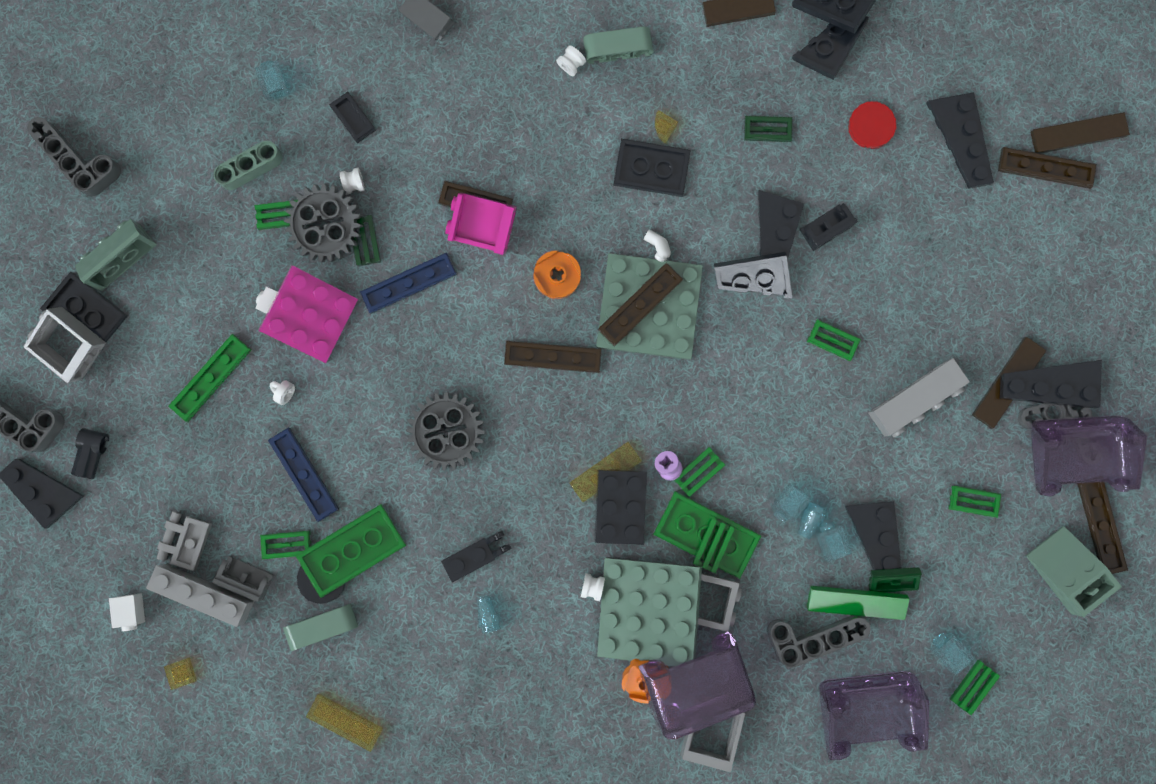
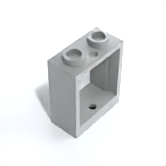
M63 307L46 309L40 315V321L37 326L28 334V340L23 347L66 383L82 380L106 342ZM58 324H61L83 342L70 363L46 344Z
M701 573L702 581L730 588L722 623L698 617V625L728 632L729 626L733 627L735 623L736 612H733L735 602L738 603L740 600L742 589L738 588L739 583L736 581Z
M702 694L701 698L695 696L680 752L682 760L731 772L745 712L739 708L740 704L732 701H725V704L715 702L716 698ZM700 707L734 715L724 755L691 747Z

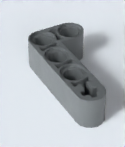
M35 117L29 121L27 131L80 192L90 197L97 196L119 178L121 167L110 157L98 155L89 163H86L54 125L41 117ZM42 130H44L45 133L48 134L49 136L45 137V136L43 135L44 133L42 132ZM61 145L60 150L55 152L56 148ZM76 162L75 168L70 170L71 165ZM110 164L109 170L104 173L105 166ZM91 180L90 186L85 188L86 182Z
M0 400V434L22 450L30 452L45 451L64 426V416L57 411L40 410L29 421ZM51 416L52 424L48 427L47 419ZM15 422H17L18 429L16 432L13 431V425ZM34 436L37 437V444L35 446L32 444Z
M855 615L799 637H795L789 624L779 619L771 621L767 627V634L776 657L783 665L790 668L797 667L864 640L871 631L868 621ZM855 623L861 624L858 628V633L852 630L856 627ZM782 625L785 628V633L782 637L777 638L774 636V630L777 626ZM837 630L839 638L836 642L831 643L829 635L832 631ZM814 639L817 646L815 650L808 652L806 645L808 641ZM787 649H793L794 657L788 661L784 660V652Z

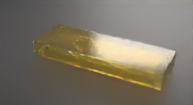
M626 442L569 482V484L581 501L585 502L597 493L598 469L630 470L642 460L630 443Z
M321 694L317 695L306 715V718L369 752L372 751L383 730L379 725Z

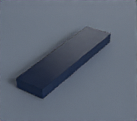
M446 252L360 291V294L369 313L372 314L457 274Z
M288 427L270 438L268 442L316 521L320 522L338 511L339 507L292 430Z

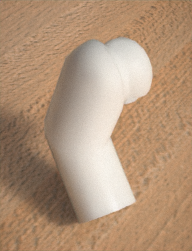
M649 229L643 240L655 246L657 251L655 259L660 262L667 261V258L671 255L668 241Z

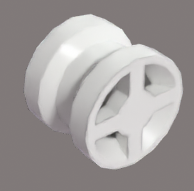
M569 45L565 49L566 53L563 56H559L556 62L570 76H574L577 73V68L586 63V59L579 50Z
M354 168L352 172H340L343 190L347 191L346 195L351 194L355 190L365 191L359 168Z
M586 573L581 597L587 598L589 596L593 597L595 601H600L605 577L594 578L591 574Z

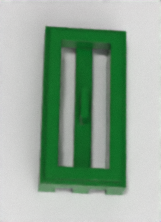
M290 201L254 205L258 230L290 226V223H286L284 220L263 223V219L291 216L286 211L262 214V211L292 208L293 206L290 204Z
M817 319L806 342L851 361L861 339ZM821 327L853 342V345L850 346L818 331V329ZM815 335L850 351L849 354L815 339Z
M708 447L685 467L681 475L674 481L690 497L722 469L725 464ZM709 454L711 458L685 482L680 480ZM716 462L717 466L715 468H713L690 490L687 488V486L693 480H695L711 464Z
M954 485L951 487L952 494L950 495L948 509L998 518L1001 494ZM958 492L992 497L995 500L993 503L960 497ZM959 501L993 507V512L957 506L956 504Z
M711 518L692 563L716 573L735 528ZM716 525L719 528L704 562H701L700 558ZM725 529L727 530L713 565L710 566L709 562Z
M310 531L260 535L262 559L295 557L302 551L267 554V549L305 546L306 550L311 547ZM304 536V541L267 544L266 539Z
M977 660L949 699L972 716L1000 675L992 671L980 660ZM980 669H983L984 671L975 681V683L967 692L965 697L962 699V701H959L958 699L961 697L966 688L975 678L977 673L980 671ZM988 675H990L989 679L986 681V683H985V684L983 685V687L980 689V691H979L978 694L975 696V698L972 700V702L970 703V705L967 707L966 705H967V704L969 703V701L972 699V697H973L974 694L977 692V690L980 688V686H981L982 683L985 681V679L988 677Z

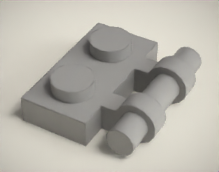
M172 511L170 519L166 520L164 526L166 531L163 540L159 541L157 547L159 552L156 559L166 561L168 554L171 553L173 557L170 564L196 571L212 523L193 517H186L182 525L179 523L182 514ZM179 532L180 536L177 545L175 546L172 544L175 533Z

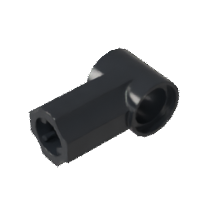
M82 428L79 431L75 441V446L78 450L71 471L72 475L88 479L95 478L100 457L107 449L105 444L106 441L109 442L108 434Z

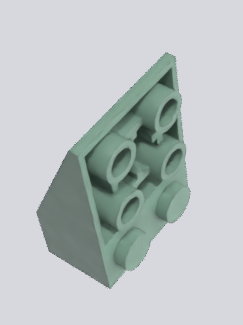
M1064 526L1025 555L1070 614L1085 617L1122 587L1108 568Z

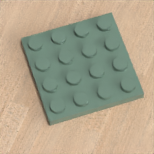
M608 253L599 327L666 262L683 278V281L615 347L598 331L596 348L691 360L703 265L673 261L660 262L657 259Z
M605 558L603 574L605 581L601 600L597 656L628 661L639 659L640 661H654L659 665L695 668L702 567Z

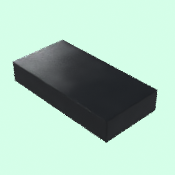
M346 92L329 104L357 144L376 131L349 92Z

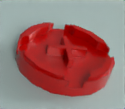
M877 101L866 102L859 105L852 112L848 131L852 140L859 146L877 149L886 145L894 136L896 118L892 110L885 104Z

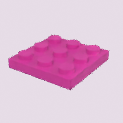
M291 266L258 331L326 363L358 299L295 266Z

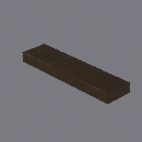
M1125 112L1033 129L1030 132L1034 151L1039 154L1124 138L1130 135Z
M1003 147L1001 149L998 171L1091 189L1094 185L1097 164Z
M666 262L598 328V331L615 347L683 281V278Z
M1024 337L972 413V416L989 428H995L1013 401L1000 399L1001 375L1034 369L1047 350L1030 338Z
M506 341L504 365L600 373L602 349Z
M1103 476L1077 481L1097 558L1112 574L1128 571Z

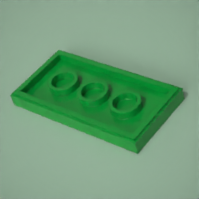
M674 491L653 535L695 556L711 518L735 528L718 568L740 579L761 535ZM714 526L700 559L705 560L719 528L718 526ZM725 529L722 532V535L719 539L713 556L709 562L711 565H713V562L716 558V555L727 532V530Z
M382 504L297 554L296 558L318 595L322 598L402 549L406 544Z

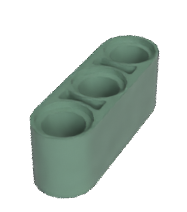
M648 27L592 33L583 38L586 62L589 64H594V61L601 63L616 61L617 58L621 57L623 60L638 58L643 54L645 56L653 54L651 32Z
M262 141L218 165L214 170L213 176L216 182L224 189L235 190L280 165L283 155L273 142ZM273 150V156L265 159L266 153ZM248 162H253L252 168L244 170ZM232 173L231 179L224 182L225 175Z
M350 603L321 615L283 627L290 651H294L358 627Z

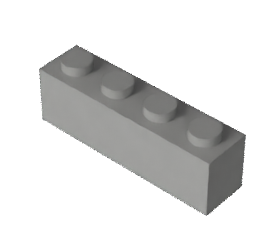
M954 358L944 361L868 412V414L884 437L891 435L896 437L906 430L904 426L912 422L915 424L926 417L924 413L929 409L935 411L945 404L944 399L950 395L954 398L964 392L963 386L970 381Z
M168 564L156 565L146 587L150 591L235 627L245 624L254 604V601Z

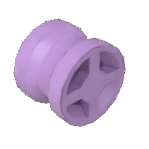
M662 452L655 459V468L663 479L671 481L681 475L682 464L673 452Z

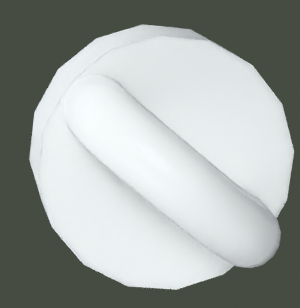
M284 380L281 384L276 381L271 382L270 389L274 393L273 400L280 405L288 403L295 391L294 384L287 380Z

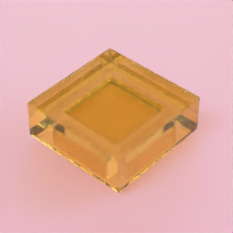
M190 657L164 666L171 690L197 681Z

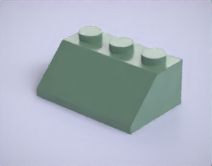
M129 219L119 224L117 230L112 235L103 238L98 243L99 246L92 252L84 254L80 258V262L75 265L80 280L84 284L103 291L157 244L139 223Z

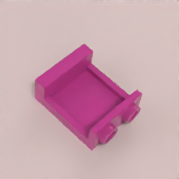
M458 193L457 197H453L451 211H454L452 220H448L445 234H448V241H458L504 255L507 251L517 207L466 193Z

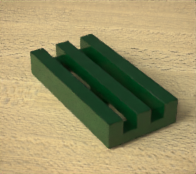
M745 116L744 141H792V117ZM750 122L787 124V127L750 126ZM750 132L787 133V135L750 134Z
M373 216L361 217L357 219V223L363 225L359 229L362 235L361 240L365 260H361L358 239L354 237L358 244L353 246L358 267L381 262ZM366 222L369 225L374 258L370 259L364 227Z
M920 567L871 570L870 584H868L869 591L899 592L919 590L922 575Z

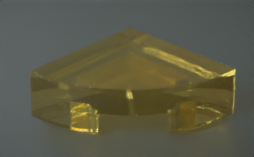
M658 110L655 116V130L659 139L666 144L678 125V121Z

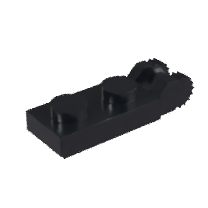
M503 531L487 539L483 538L442 560L441 562L451 582L453 583L494 561L495 557L512 549L510 544L503 545L492 553L488 544L501 539L504 536Z

